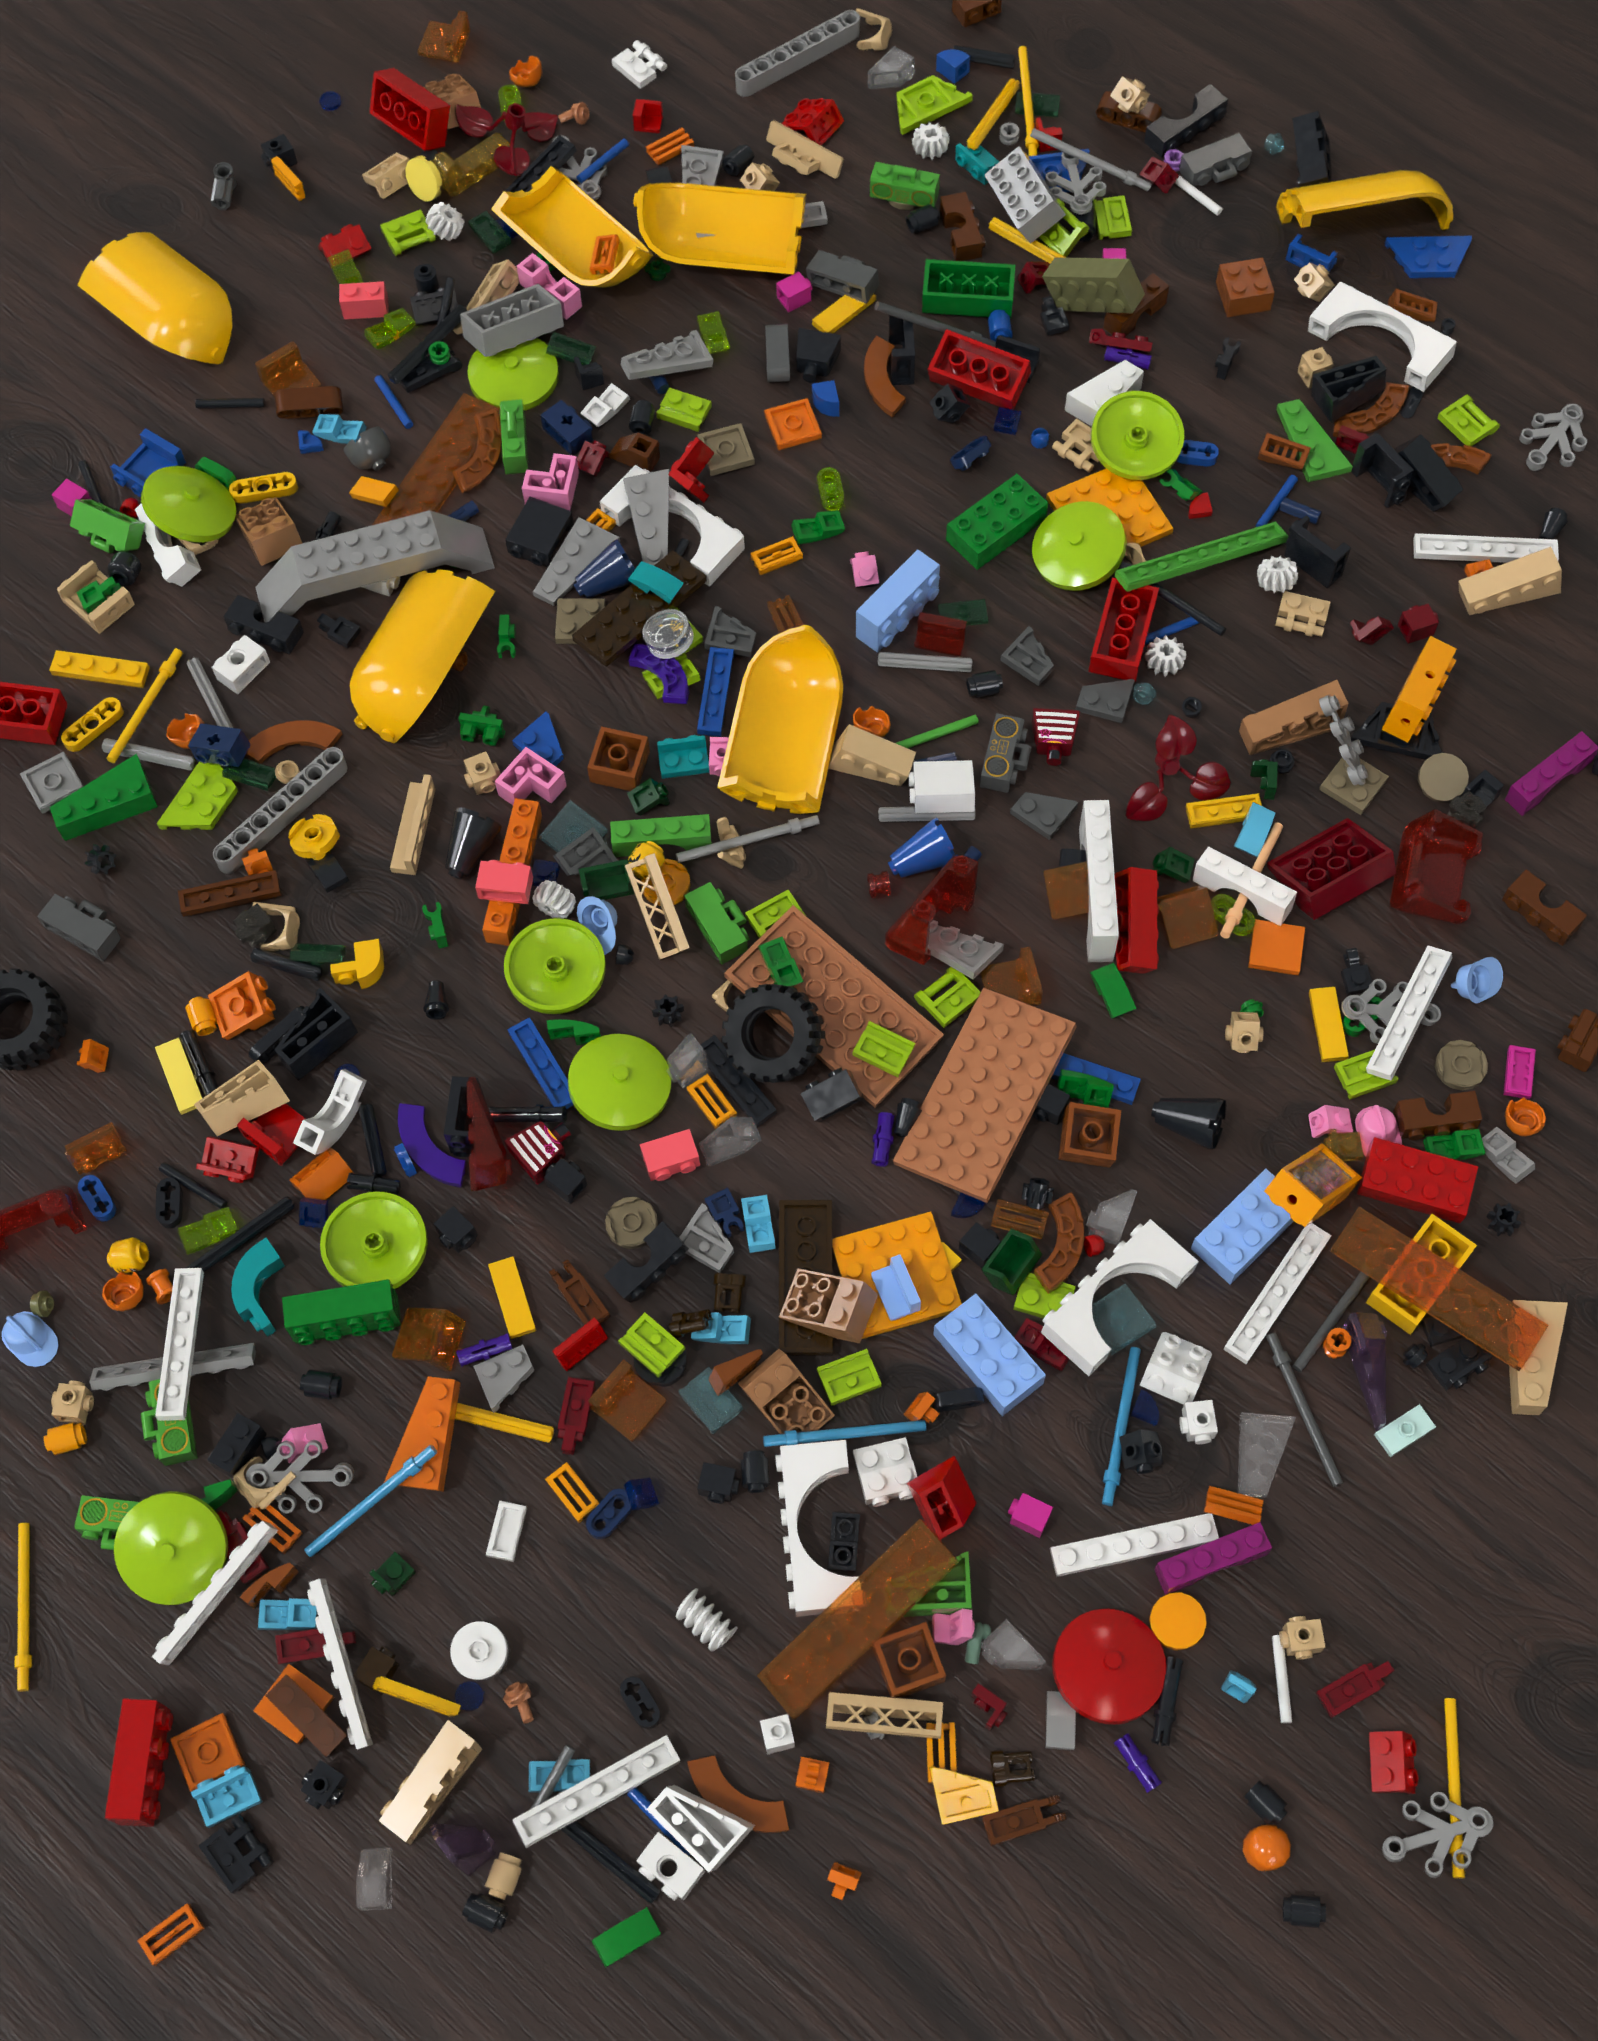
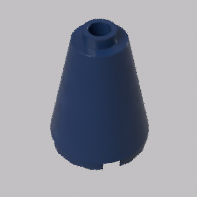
M616 539L575 577L577 582L573 585L580 597L585 595L586 598H590L633 584L628 579L634 572L635 567L618 539Z

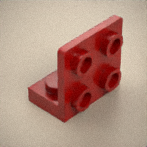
M805 98L797 104L793 112L786 115L785 120L781 124L792 130H804L808 139L822 146L840 127L844 119L834 99Z
M696 437L688 443L684 454L673 463L668 474L703 503L709 495L703 490L706 486L696 478L712 458L714 452Z
M285 1103L260 1115L252 1123L243 1117L237 1124V1127L244 1138L256 1147H259L262 1152L282 1166L299 1147L293 1142L305 1118Z

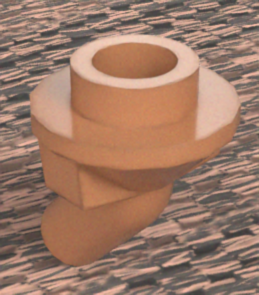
M584 102L574 103L570 110L558 115L561 123L575 118L579 125H583L589 118V109Z
M515 1682L505 1690L506 1694L503 1697V1701L509 1708L517 1705L523 1723L527 1724L534 1720L527 1701L531 1697V1691L527 1683L520 1684V1682Z

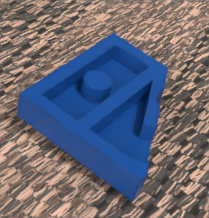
M548 712L543 713L512 740L513 745L520 752L527 747L554 766H557L564 759Z

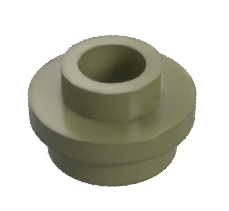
M39 1291L37 1294L32 1295L30 1309L34 1315L48 1317L54 1308V1299L48 1291Z

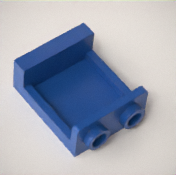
M146 428L139 434L143 443L121 467L115 464L110 467L115 482L122 487L127 486L139 497H141L146 479L153 472L169 466H184L186 463L180 448Z

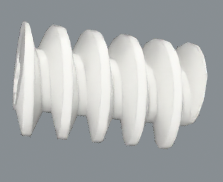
M695 1588L678 1607L676 1619H685L684 1626L686 1628L694 1626L692 1634L698 1636L702 1633L700 1637L701 1643L704 1644L710 1641L708 1649L715 1651L728 1642L738 1627L736 1626L729 1630L730 1619L720 1622L719 1620L723 1612L719 1611L713 1615L711 1612L714 1604L712 1603L705 1607L703 1604L706 1596L704 1595L696 1599L698 1589Z

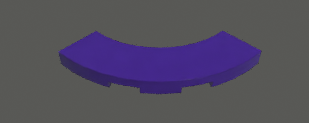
M634 644L628 660L629 665L648 670L661 680L664 687L662 695L664 703L687 704L689 697L688 681L680 663L675 658L662 659L654 656L649 651L647 645Z
M399 1103V1133L410 1158L433 1179L450 1186L462 1188L466 1161L451 1157L434 1145L426 1131V1109L424 1106Z

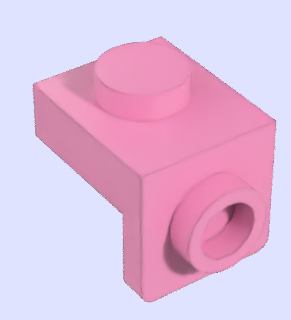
M868 551L855 553V558L850 559L855 587L878 584L879 578L875 555L869 556Z
M1324 1105L1308 1115L1313 1138H1319L1326 1133L1340 1136H1348L1353 1133L1348 1108Z
M321 1423L291 1428L282 1438V1442L291 1441L295 1446V1452L288 1458L289 1464L293 1463L303 1453L306 1444L311 1440H317L321 1443V1453L328 1449ZM286 1445L282 1446V1452L289 1454L290 1448ZM315 1445L309 1446L311 1453L315 1454L318 1452Z
M960 1609L951 1615L936 1613L932 1616V1639L934 1643L958 1646L972 1639L975 1630L972 1610Z

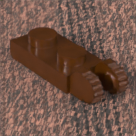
M568 1259L562 1263L564 1269L572 1278L565 1283L555 1269L549 1271L560 1293L583 1325L593 1318L601 1324L611 1317L582 1274L575 1270Z
M1059 1795L1039 1801L1037 1799L983 1816L981 1819L990 1846L992 1847L1044 1830L1046 1826L1066 1820L1065 1813H1056L1051 1817L1043 1819L1040 1808L1051 1807L1061 1802Z

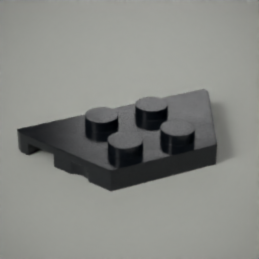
M1382 702L1351 737V742L1359 739L1364 746L1425 760L1432 755L1444 753L1441 751L1438 743L1440 738L1437 730L1433 727L1434 721L1431 713L1426 721L1421 719L1424 724L1417 736L1413 734L1408 743L1381 730L1394 704Z

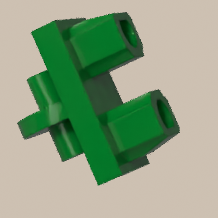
M484 705L481 712L473 711L472 714L460 713L459 715L460 735L463 741H474L477 733L483 735V743L495 746L499 737L504 738L503 720L497 719V714H491L489 706Z

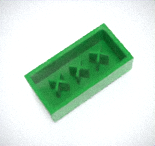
M926 259L922 313L989 317L993 311L1000 309L1006 311L1011 318L1015 265Z
M1015 474L947 524L946 541L978 570L1041 524L1047 517L1048 502L1023 478Z
M390 1279L282 1297L285 1329L295 1344L299 1343V1345H311L315 1343V1340L320 1339L335 1341L341 1339V1336L350 1334L353 1336H363L368 1334V1331L373 1330L387 1332L394 1330L396 1326H401L398 1295Z

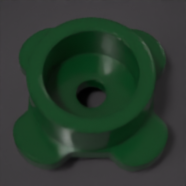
M660 257L654 258L650 264L644 266V271L649 272L650 278L655 281L663 280L671 270L670 266L666 265Z

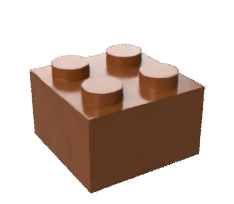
M1263 257L1219 264L1216 284L1227 317L1271 310L1275 292Z
M601 726L587 767L590 782L631 791L639 786L650 753L648 737Z
M1069 1102L1064 1109L1058 1160L1110 1168L1116 1161L1121 1110Z
M926 1622L873 1641L872 1648L891 1698H903L945 1682L946 1674Z

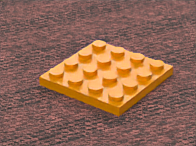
M1107 468L1053 490L1046 495V500L1053 511L1064 505L1082 501L1095 502L1106 506L1120 519L1125 530L1127 543H1138L1140 547L1173 533L1172 525L1142 480L1120 477Z
M931 1211L832 1239V1250L840 1276L864 1281L877 1294L878 1291L872 1280L871 1273L890 1266V1258L901 1254L921 1300L920 1311L890 1321L878 1294L862 1339L946 1316L962 1304Z

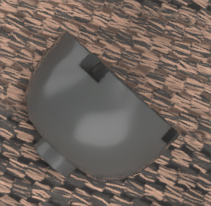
M380 426L360 433L359 436L361 438L356 443L352 439L344 447V453L355 467L363 470L373 468L374 471L386 465L385 460L389 457L391 451L388 436Z

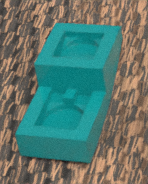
M643 561L640 562L628 579L648 594L649 591H652L669 604L684 584L666 571Z

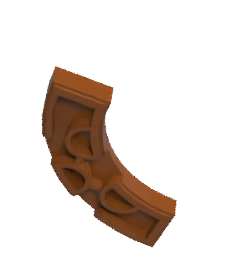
M876 336L865 356V384L873 397V401L880 409L893 418L906 403V397L893 387L887 374V365L892 356V349H895V346Z
M1386 382L1384 392L1374 406L1368 410L1347 413L1334 422L1333 437L1338 436L1342 425L1364 434H1369L1384 427L1400 412L1407 397L1409 385Z
M496 408L474 416L478 432L475 453L469 462L453 471L462 494L483 482L499 458L501 451V422Z
M1449 443L1431 445L1436 454L1443 459L1446 467L1466 469L1477 475L1492 456L1483 450L1468 445H1463V447L1449 445Z
M317 721L285 722L269 727L249 740L251 746L245 756L261 765L268 757L284 749L285 746L300 744L301 746H313L326 750L333 747L343 734L340 729Z
M1072 1192L1058 1198L1048 1206L1056 1223V1245L1049 1258L1034 1270L1035 1276L1048 1294L1062 1285L1071 1275L1079 1261L1084 1244L1083 1216Z
M715 1755L687 1761L694 1784L704 1800L756 1825L752 1831L762 1833L789 1831L783 1801H759L738 1792L723 1776Z

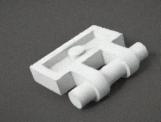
M636 40L633 43V48L636 51L633 53L627 48L612 59V66L641 89L656 78V71L654 70L658 68L664 71L667 68V64L663 62V58L660 55L651 52L648 45ZM646 58L649 61L645 63L642 59Z

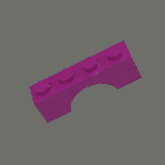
M1581 731L1512 784L1505 801L1521 816L1525 815L1539 804L1545 795L1562 779L1570 774L1575 776L1588 766L1598 752V746Z
M1259 1522L1160 1561L1154 1570L1165 1595L1189 1587L1202 1578L1225 1568L1244 1565L1267 1556L1272 1546Z

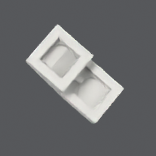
M611 383L599 398L594 396L580 414L599 427L617 414L630 398L625 392Z

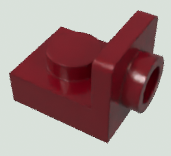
M1153 156L1139 174L1144 180L1156 185L1164 193H1168L1179 177L1168 163Z
M1026 262L1017 278L1025 293H1031L1035 285H1046L1042 276L1050 265L1048 262Z
M595 440L593 444L585 441L577 458L578 469L596 477L605 457L609 458V452L605 450L607 446Z
M1379 616L1370 619L1366 624L1355 619L1350 622L1355 639L1369 645H1373L1394 629L1390 620Z
M978 1683L971 1695L975 1699L973 1704L985 1713H988L989 1710L993 1712L985 1728L991 1730L994 1725L999 1728L1008 1714L1004 1711L1007 1703Z

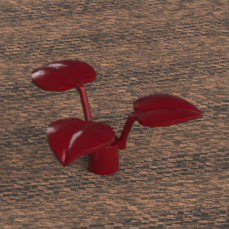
M513 103L509 105L507 112H503L502 116L493 124L491 114L485 109L458 104L456 106V118L459 126L465 133L473 137H484L487 130L492 131L505 119L507 128L512 130L510 147L499 146L495 150L493 158L495 164L501 170L514 176H520L529 167L530 163L529 155L525 149L514 148L517 129L521 127L523 132L527 131V135L532 140L545 142L553 137L558 120V115L540 112L525 113L522 105Z
M1174 715L1168 716L1165 725L1157 736L1155 745L1158 752L1155 757V763L1160 768L1157 771L1159 775V788L1153 782L1140 785L1128 802L1126 808V817L1128 819L1151 821L1164 813L1168 804L1167 797L1161 793L1164 790V774L1174 775L1180 771L1191 780H1194L1190 785L1189 791L1196 799L1202 801L1216 799L1229 789L1231 781L1227 770L1217 762L1202 764L1197 769L1196 776L1180 765V755L1192 753L1197 742L1195 732L1184 720Z

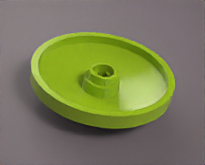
M538 338L518 344L514 348L500 351L494 356L485 357L476 350L468 365V380L473 394L481 403L491 409L496 408L497 411H500V402L522 399L524 411L540 405L552 394L559 377L555 354L546 343Z
M1145 391L1123 392L1107 400L1097 411L1091 428L1092 448L1101 464L1112 473L1132 480L1151 479L1165 473L1177 461L1184 443L1183 423L1175 408L1158 395Z
M169 466L158 469L149 475L142 489L141 503L148 518L159 529L175 538L190 542L214 541L226 535L235 520L236 505L228 489L216 478L198 469L185 466Z
M1088 501L1070 503L1053 511L1040 524L1032 544L1033 560L1041 576L1053 586L1071 591L1089 589L1107 580L1118 569L1126 552V534L1118 516L1106 506Z
M561 918L541 920L524 928L512 940L504 958V973L511 993L527 1008L545 1014L567 1013L585 1005L600 989L606 971L604 951L598 938L582 924Z
M609 1034L598 1037L588 1042L577 1052L569 1068L568 1091L572 1103L584 1118L605 1129L623 1131L636 1129L648 1124L662 1112L670 1095L671 1074L665 1058L653 1045L636 1036Z
M387 1192L363 1193L343 1202L329 1216L323 1227L320 1239L323 1262L330 1275L343 1287L390 1279L395 1289L407 1282L417 1272L425 1258L428 1245L426 1227L417 1209L404 1198Z
M162 1492L139 1502L123 1518L114 1542L116 1566L126 1585L143 1599L163 1605H176L194 1600L201 1591H205L212 1583L211 1578L214 1573L220 1568H224L228 1554L227 1534L218 1514L200 1498L184 1492Z

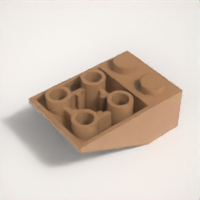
M450 74L445 77V80L439 82L431 81L423 87L450 105L447 130L459 126L456 118L457 104L481 108L477 92L460 74Z
M277 497L273 499L267 498L252 508H244L235 516L242 533L261 566L281 558L291 546L303 544L294 522Z
M797 1269L779 1318L837 1339L860 1343L878 1294L864 1281Z
M780 1349L775 1351L738 1382V1385L779 1434H784V1431L796 1430V1432L817 1431L835 1416L789 1357Z

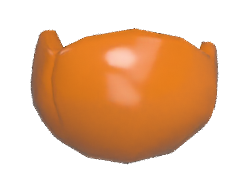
M529 56L528 62L525 63L518 60L516 66L512 67L509 71V76L513 83L523 88L536 85L542 77V66L539 58Z
M870 706L868 710H862L859 707L853 714V724L857 728L883 738L890 730V717L884 710L875 709L874 706Z
M185 713L183 720L173 719L170 722L166 737L174 745L183 749H189L188 745L200 723H205L197 714Z
M1524 1097L1516 1102L1510 1100L1505 1111L1507 1127L1519 1136H1531L1540 1132L1546 1122L1544 1109L1537 1102L1527 1100Z
M120 1272L103 1286V1300L109 1308L116 1311H127L135 1308L143 1298L144 1287L142 1280L136 1272H133L132 1275Z
M1275 1825L1255 1827L1249 1831L1243 1840V1853L1247 1862L1259 1871L1276 1870L1283 1867L1290 1858L1291 1843L1289 1838L1281 1828Z

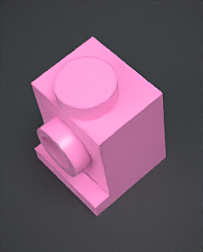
M710 737V775L720 776L729 737Z

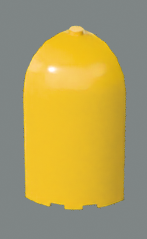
M552 166L549 167L539 180L531 185L532 190L528 192L520 190L515 193L503 191L491 209L567 278L582 286L610 287L617 285L642 269L653 256L649 248L564 173ZM617 234L620 241L613 271L608 273V270H605V273L600 274L598 270L596 274H591L589 268L596 237ZM600 254V259H599V263H598V264L601 263L602 254Z
M1398 170L1286 189V192L1281 193L1276 206L1282 224L1291 223L1294 215L1300 227L1303 228L1310 226L1312 215L1418 197L1431 207L1437 217L1441 230L1449 229L1450 223L1453 221V205L1448 195L1435 179L1419 171Z
M691 183L647 184L642 186L638 193L634 194V207H637L639 232L647 246L662 259L678 264L795 274L802 236H798V229L804 224L806 194ZM696 233L715 235L697 238Z
M136 232L127 234L126 238L119 241L113 240L101 249L102 253L94 262L91 260L80 277L78 286L143 338L168 352L187 359L212 364H221L223 362L232 331V310L227 294L216 281L153 233Z
M437 569L436 573H428L424 570L412 575L408 579L355 666L350 680L351 701L359 717L374 732L379 734L383 740L396 743L424 711L495 593L493 589L471 577H467L465 580L454 576V572Z
M802 625L773 636L756 652L749 662L742 679L717 788L741 802L744 798L756 802V807L775 811L776 807L790 809L792 814L815 813L820 810L842 706L843 681L841 669L833 649L813 627Z

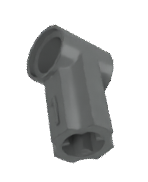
M220 162L213 169L215 178L211 205L218 210H226L231 207L233 190L237 186V181L232 166L227 162Z

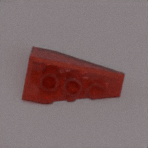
M469 1077L467 1081L468 1118H472V1123L469 1124L468 1140L470 1144H474V1149H471V1156H469L471 1191H478L505 1184L508 1175H512L511 1159L507 1160L505 1147L476 1078Z

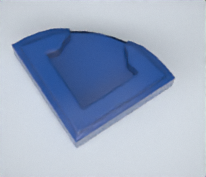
M298 431L301 454L324 451L319 438L308 431Z
M403 1143L395 1146L394 1151L406 1175L411 1177L417 1174Z

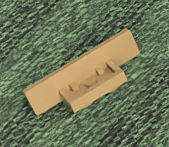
M775 120L771 121L766 140L776 146L773 149L772 156L779 159L780 163L790 165L803 175L820 170L834 179L839 177L844 160L843 157Z

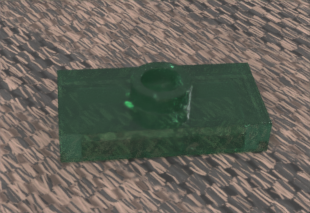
M1017 92L1015 114H1025L1023 92ZM1031 93L1033 115L1058 117L1060 95Z
M487 210L468 221L470 228L493 254L511 244V238Z
M553 332L546 353L573 363L574 357L578 356L583 366L591 363L596 346Z
M985 599L938 604L941 629L988 624Z
M246 759L242 760L239 767L226 766L222 770V777L266 791L269 790L276 779L275 768Z
M296 943L290 951V961H311V964L321 965L326 962L340 963L346 955L345 946Z

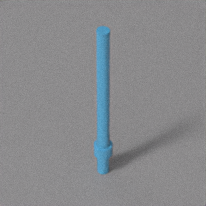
M1137 1347L1130 1348L1108 1470H1105L1103 1478L1105 1488L1102 1504L1107 1506H1113L1116 1486L1119 1485L1121 1473L1119 1472L1122 1457L1120 1436L1126 1435L1141 1349Z
M925 1420L807 1432L789 1430L784 1431V1434L763 1436L764 1447L797 1445L798 1443L926 1431Z
M429 1445L416 1457H410L403 1463V1468L304 1549L309 1557L315 1555L410 1475L415 1476L423 1469L422 1466L437 1454L435 1447Z

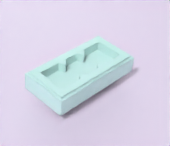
M1419 1404L1377 1431L1374 1436L1391 1458L1434 1430L1436 1426Z

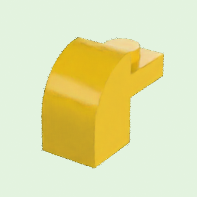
M379 939L354 942L355 961L330 964L335 984L348 985L358 981L361 989H365L374 985L380 979L384 971V956Z

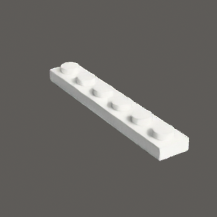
M1415 533L1413 538L1415 559L1483 561L1490 559L1491 562L1508 563L1552 547L1557 560H1559L1558 540L1418 533Z
M1427 946L1366 1067L1368 1074L1392 1081L1452 960V952Z
M1313 1223L1304 1227L1223 1350L1243 1363H1248L1331 1238L1330 1234Z
M202 1268L175 1269L155 1415L158 1421L185 1420L204 1277Z
M1208 1513L1051 1547L1050 1553L1056 1577L1201 1546L1219 1539L1213 1515Z
M261 1521L260 1524H255L249 1530L247 1540L242 1546H237L229 1556L230 1561L226 1566L214 1573L211 1578L212 1583L205 1591H201L194 1598L193 1606L188 1613L182 1614L174 1624L175 1629L171 1634L159 1641L155 1648L157 1651L152 1656L159 1664L169 1666L245 1573L278 1532L272 1524Z
M326 1579L309 1582L311 1589L307 1591L311 1605L316 1606L317 1609L316 1626L319 1633H323L326 1644L323 1645V1650L327 1661H331L334 1672H331V1678L335 1689L339 1688L342 1700H339V1706L343 1717L347 1716L350 1728H347V1735L351 1745L355 1744L356 1750L373 1744Z
M666 1735L512 1819L513 1824L527 1848L680 1763V1759Z

